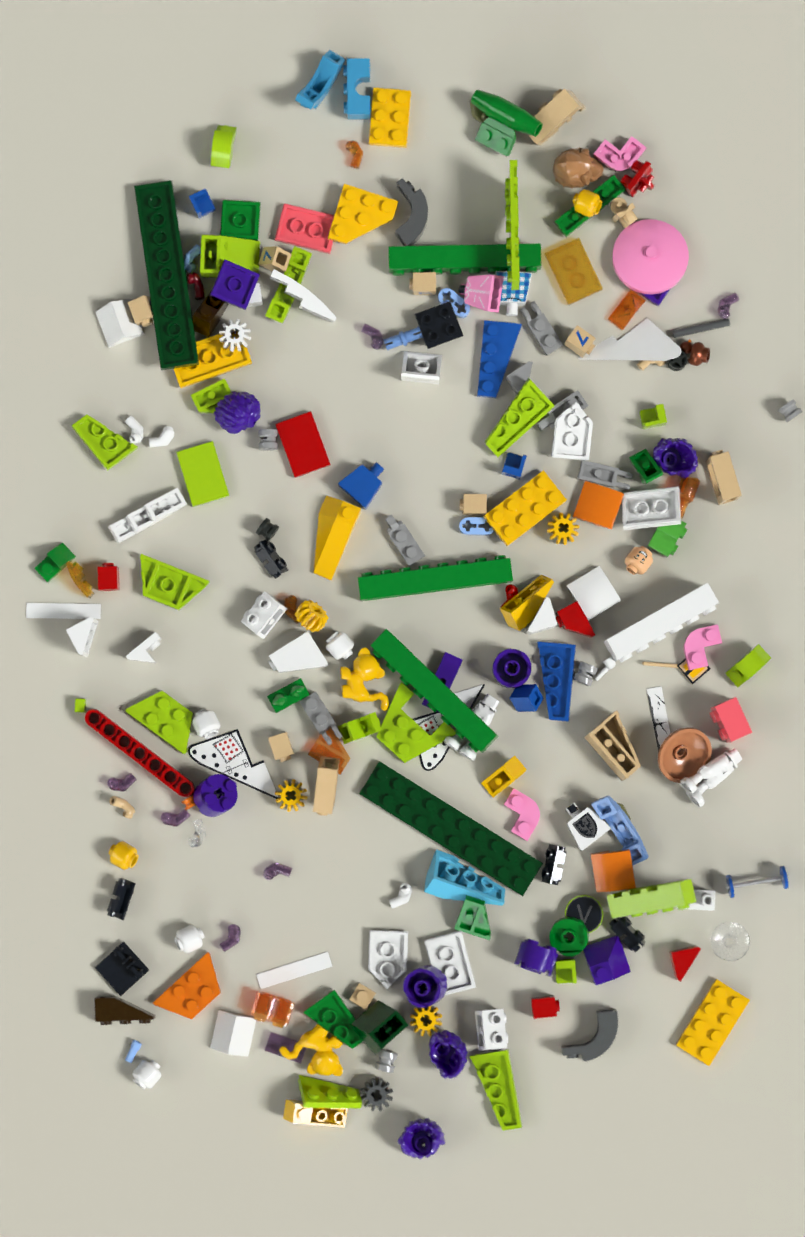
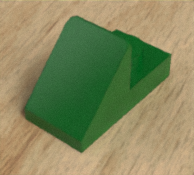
M646 449L629 457L630 462L639 473L643 484H647L663 475V472Z
M61 543L47 553L48 556L34 569L49 583L76 556L64 543Z

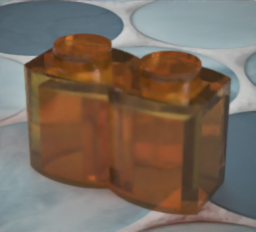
M258 991L250 1015H253L257 1021L265 1022V1020L273 1022L272 1025L283 1028L284 1025H289L295 1002Z

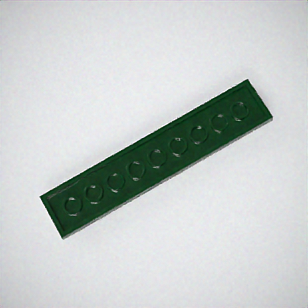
M172 180L134 186L161 370L199 365Z
M380 761L359 793L522 896L543 864Z

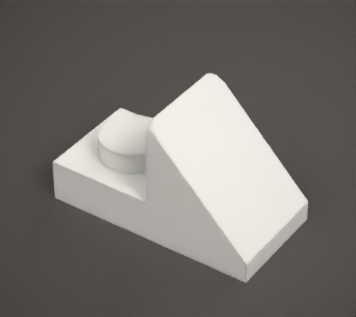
M155 632L127 654L126 658L132 661L156 663L148 653V650H155L160 645L159 641L162 638Z

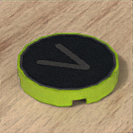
M587 895L576 896L566 905L565 917L581 919L589 933L595 931L602 923L603 909L600 903L593 897Z

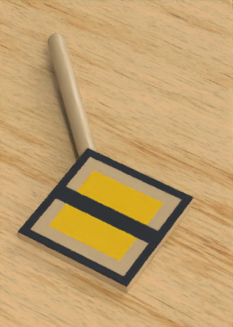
M686 658L679 664L642 662L643 665L678 668L692 685L711 669L707 666L688 671Z

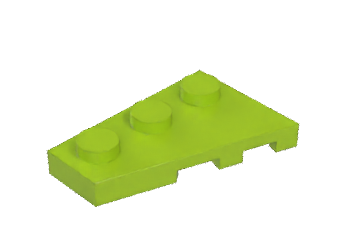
M88 414L72 425L74 431L107 471L138 449L136 445L131 444L119 434L109 430L105 425Z
M299 1075L298 1083L304 1108H361L362 1100L359 1089Z

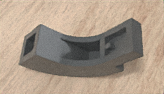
M402 178L397 182V188L409 202L412 213L408 221L395 230V235L404 246H412L425 231L428 220V205L422 190L418 189L416 192H413L415 190L413 185Z
M617 1010L596 1011L598 1027L594 1037L583 1044L561 1046L562 1055H567V1059L578 1058V1054H581L584 1062L593 1060L605 1053L612 1045L617 1034Z

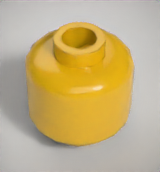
M586 189L581 190L579 194L576 193L572 201L574 210L587 217H592L594 214L597 215L602 206L600 196Z
M121 841L116 845L113 844L109 849L110 862L113 865L126 870L133 868L137 863L139 857L137 849L130 844Z

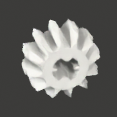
M230 319V326H227L225 323L222 324L225 330H219V334L223 335L219 340L220 342H225L223 345L225 349L230 346L231 352L234 351L235 347H237L238 351H241L240 345L247 347L248 344L245 341H251V337L248 336L251 330L245 329L247 326L245 322L240 325V320L237 319L236 323L233 324V321ZM235 332L236 334L238 332L239 338L235 339L234 337L232 339L231 333Z

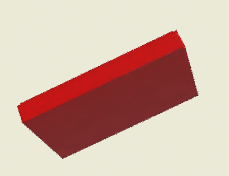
M311 411L275 424L295 478L331 465Z

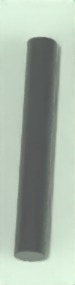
M728 318L673 330V336L677 338L730 326V321Z

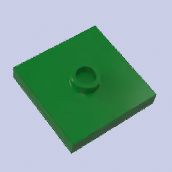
M222 200L220 235L258 241L261 203Z

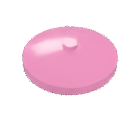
M654 219L637 221L626 227L616 239L612 253L613 267L618 278L628 288L642 294H659L673 288L684 276L689 260L688 247L681 233L672 225Z

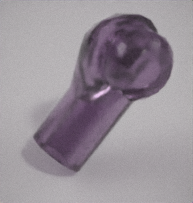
M365 323L361 332L371 336V346L373 349H380L384 343L381 331Z
M273 863L265 868L263 876L266 880H272L279 874L289 877L292 868L280 863Z
M231 924L228 927V939L220 943L224 952L240 941L241 930L236 924Z

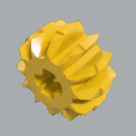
M562 512L559 513V519L555 515L552 516L554 522L549 521L548 525L553 528L547 529V533H554L550 536V540L557 537L556 544H559L560 540L563 539V545H567V538L570 542H573L574 538L571 535L578 536L579 534L574 531L579 529V525H573L577 519L568 520L570 518L569 513L566 515V518H563ZM559 525H561V526H565V525H566V526H567L566 531H568V532L565 533L564 531H562V532L560 533V532H559V529H560Z
M305 600L301 603L295 613L296 620L301 623V626H304L306 630L309 629L313 633L322 629L328 620L327 612L322 609V606H319L317 602L314 603L312 600Z
M292 779L291 786H289L288 780H285V788L281 784L278 785L283 791L275 792V795H281V798L276 799V803L283 801L280 806L281 809L287 804V812L291 811V805H293L295 811H298L297 803L302 807L305 805L300 799H308L307 796H301V793L307 792V789L299 790L303 785L301 782L295 787V779ZM294 790L296 792L294 795L296 799L288 800L286 793Z
M432 1005L427 1007V1009L421 1008V1011L417 1007L414 1008L417 1015L410 1014V1018L416 1020L411 1021L410 1025H418L414 1028L415 1033L422 1029L421 1036H424L425 1030L428 1031L429 1036H432L430 1029H433L435 1032L439 1031L435 1024L442 1025L441 1021L436 1020L441 1018L442 1014L435 1015L438 1011L437 1007L432 1011ZM429 1015L431 1022H427V1025H424L423 1020H421L422 1016Z

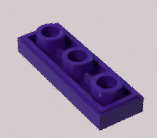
M445 652L435 675L439 679H445V685L449 689L463 660ZM424 698L422 705L428 707L427 704L429 702Z

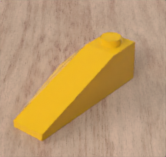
M325 497L318 515L314 574L332 580L359 518L361 508L336 498Z

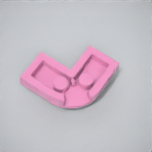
M632 136L621 150H618L607 140H604L593 156L614 171H625L632 167L633 163L640 158L647 147Z
M718 624L696 629L686 638L684 654L688 671L708 666L704 647L722 643Z
M513 788L504 803L505 806L520 814L511 832L528 841L539 822L540 811L534 800Z

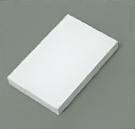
M679 486L623 492L622 516L624 530L681 524Z
M462 931L424 940L430 966L438 968L447 977V991L445 995L476 988Z

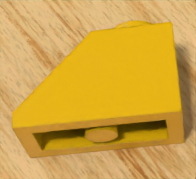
M514 755L481 782V784L494 798L526 772L527 769Z

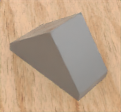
M527 362L506 377L507 382L516 395L527 379L530 378L533 362Z

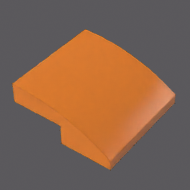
M585 481L573 517L612 530L624 493Z
M630 849L590 854L596 892L636 888Z

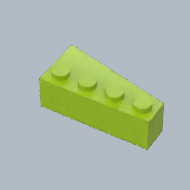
M692 879L638 887L607 895L611 918L628 915L637 917L645 912L647 915L658 913V910L668 912L674 910L673 907L682 910L690 908L689 904L696 902Z

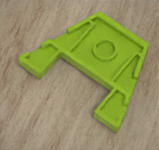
M401 682L381 725L382 730L378 732L376 737L406 763L442 743L447 736L452 737L456 733L454 729L443 722L430 736L401 708L411 699L414 693Z

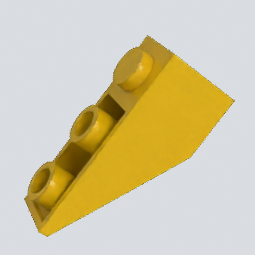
M286 1099L283 1119L298 1124L345 1127L348 1108H304L301 1100Z

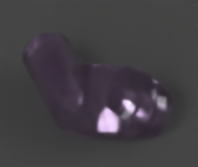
M735 292L720 300L717 309L720 318L727 319L730 316V305L739 301Z
M130 773L124 780L110 778L107 785L113 791L124 792L137 779Z
M185 809L178 815L164 812L161 815V820L165 825L177 827L191 815Z

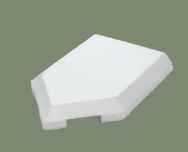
M577 402L555 419L551 457L589 460L593 422Z
M369 930L368 969L388 989L407 971L408 931Z

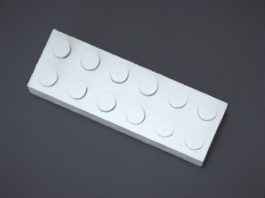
M706 583L604 641V644L614 661L620 660L622 663L631 658V653L635 650L637 653H640L649 647L648 643L651 641L655 644L666 638L665 633L670 632V634H673L683 628L681 624L686 622L689 625L700 619L699 614L703 613L705 616L716 610L715 605L719 601L709 584Z

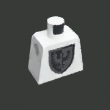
M574 802L566 808V811L572 817V819L566 822V825L581 851L611 829L589 807L581 811Z

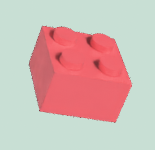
M736 697L710 708L712 711L709 713L714 723L718 724L720 729L717 731L722 741L725 740L726 743H729L752 733Z

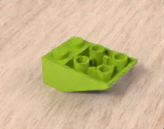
M201 235L200 274L202 277L217 278L224 260L259 274L260 241L221 235Z

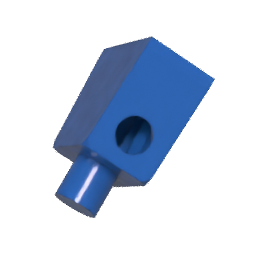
M376 462L368 470L362 464L342 479L338 485L366 510L382 486V481L377 477L384 471V468Z

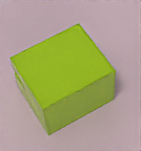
M75 699V712L86 713V699Z

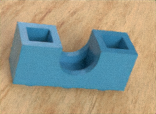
M370 58L347 59V65H343V76H347V83L343 84L344 95H347V102H344V114L347 113L348 120L370 119V96L360 95L355 90L360 83L370 82Z

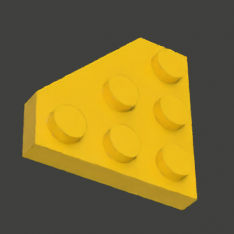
M344 184L327 239L346 245L352 240L392 221L398 201Z

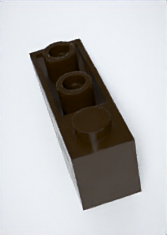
M211 291L193 314L194 331L207 337L214 331L229 304L210 296Z
M117 996L94 998L95 1022H100V1025H111L112 1021H120V1024H131V1020H139L140 1024L151 1023V1020L156 1018L155 1014Z

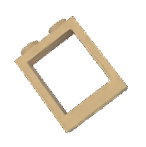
M723 450L713 452L707 459L706 465L718 505L735 501L742 494L729 451L724 453Z
M320 757L313 812H317L318 815L326 816L333 812L340 758Z

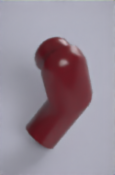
M195 272L188 274L187 282L189 284L194 283L195 299H204V286L200 276Z

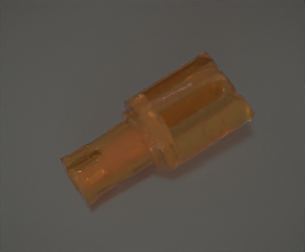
M686 477L680 481L681 519H683L688 503L693 502L700 485L698 478Z

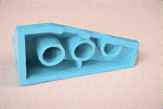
M439 850L435 851L425 879V893L443 899L464 901L466 895L484 900L485 904L504 905L505 888L486 876H479L473 872L475 869L471 866L465 867L458 862L460 859Z

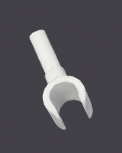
M613 657L603 661L606 667L594 677L597 681L615 667L616 662Z

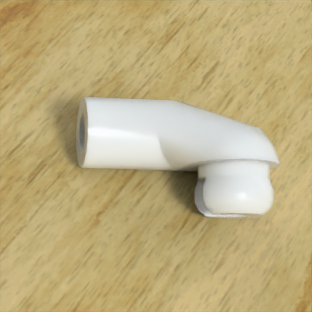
M408 883L401 884L398 896L389 899L392 909L409 902L412 887Z

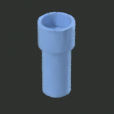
M133 1040L125 1058L127 1062L132 1063L142 1045L141 1042Z

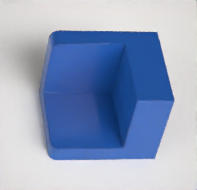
M206 188L189 196L198 218L216 210Z
M508 453L502 475L520 480L527 455L520 456Z
M536 684L521 685L515 688L510 696V700L518 712L537 711L544 699Z

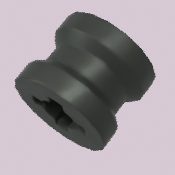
M682 351L681 355L677 358L667 360L668 367L673 371L682 370L687 363V355Z
M266 518L256 533L263 535L268 542L276 534L279 526L273 525L270 519Z

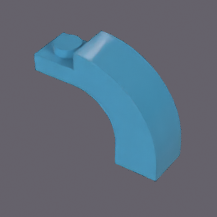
M329 50L323 55L310 82L297 94L295 100L305 108L316 109L330 91L346 59Z

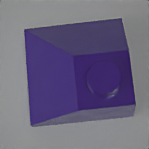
M617 935L586 945L583 949L595 985L614 980L631 972L620 938Z

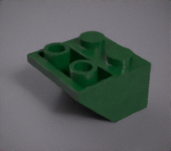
M379 1000L350 1024L375 1055L409 1025L397 1010Z

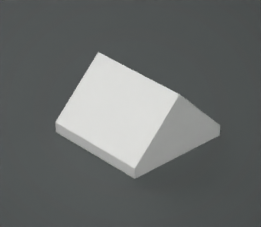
M132 299L111 301L96 311L109 348L145 335L142 326L135 324L128 302L132 301Z
M404 351L401 381L439 384L442 355Z
M546 597L526 632L528 635L557 626L550 598Z
M89 617L66 630L78 654L84 657H88L97 628L98 620Z
M219 1010L210 1048L229 1055L248 1057L257 1018Z

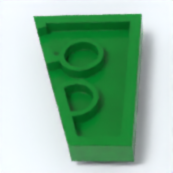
M335 989L303 1012L351 1049L363 1042L350 1026L356 1019Z

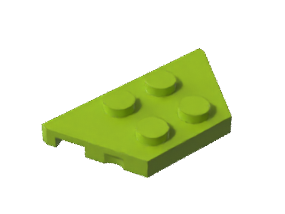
M140 555L144 597L180 610L210 583L206 579L146 555Z
M160 691L125 710L184 755L187 753L193 713L167 693Z

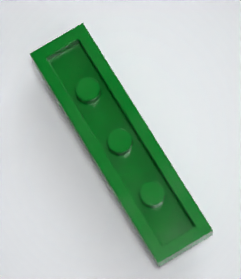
M615 175L593 191L600 196L602 201L600 211L626 190ZM573 206L555 220L554 223L564 236L567 237L592 217L577 213Z

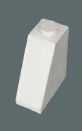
M309 632L304 633L269 655L271 660L268 661L273 671L278 670L279 673L322 668L329 665Z

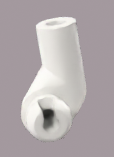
M130 416L125 421L132 429L129 439L131 443L138 444L143 439L144 428L133 416Z
M166 426L163 428L160 437L149 438L150 448L167 446L174 437L173 428Z

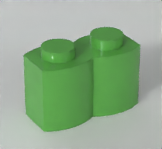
M681 520L679 525L657 527L647 547L666 558L669 555L673 556L678 548V545H676L678 538L682 539L688 530L685 528L687 523Z

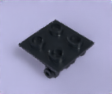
M450 301L415 314L427 349L463 336Z
M124 941L95 967L120 996L149 971L147 966Z

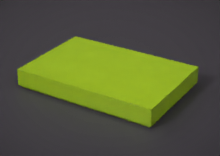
M213 441L176 452L193 507L230 496Z

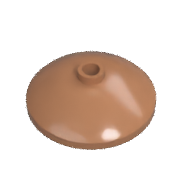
M686 727L674 731L664 740L659 749L658 765L660 771L667 779L676 783H680L685 777L697 774L700 767L710 762L712 755L711 743L703 732L695 728Z

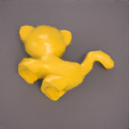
M367 647L360 649L358 657L353 661L352 671L347 667H340L341 679L347 680V685H341L342 697L350 698L360 703L381 700V709L386 711L389 707L388 696L382 692L369 694L364 686V681L380 679L385 675L384 669L380 667L379 662L370 654Z
M319 1024L301 1036L300 1040L295 1044L293 1051L289 1052L285 1046H281L279 1049L281 1055L288 1060L297 1058L303 1047L315 1049L317 1052L314 1053L312 1061L307 1067V1073L341 1076L343 1073L342 1065L339 1063V1056L332 1050L333 1048H340L343 1042L334 1035L330 1038L326 1037L328 1030Z

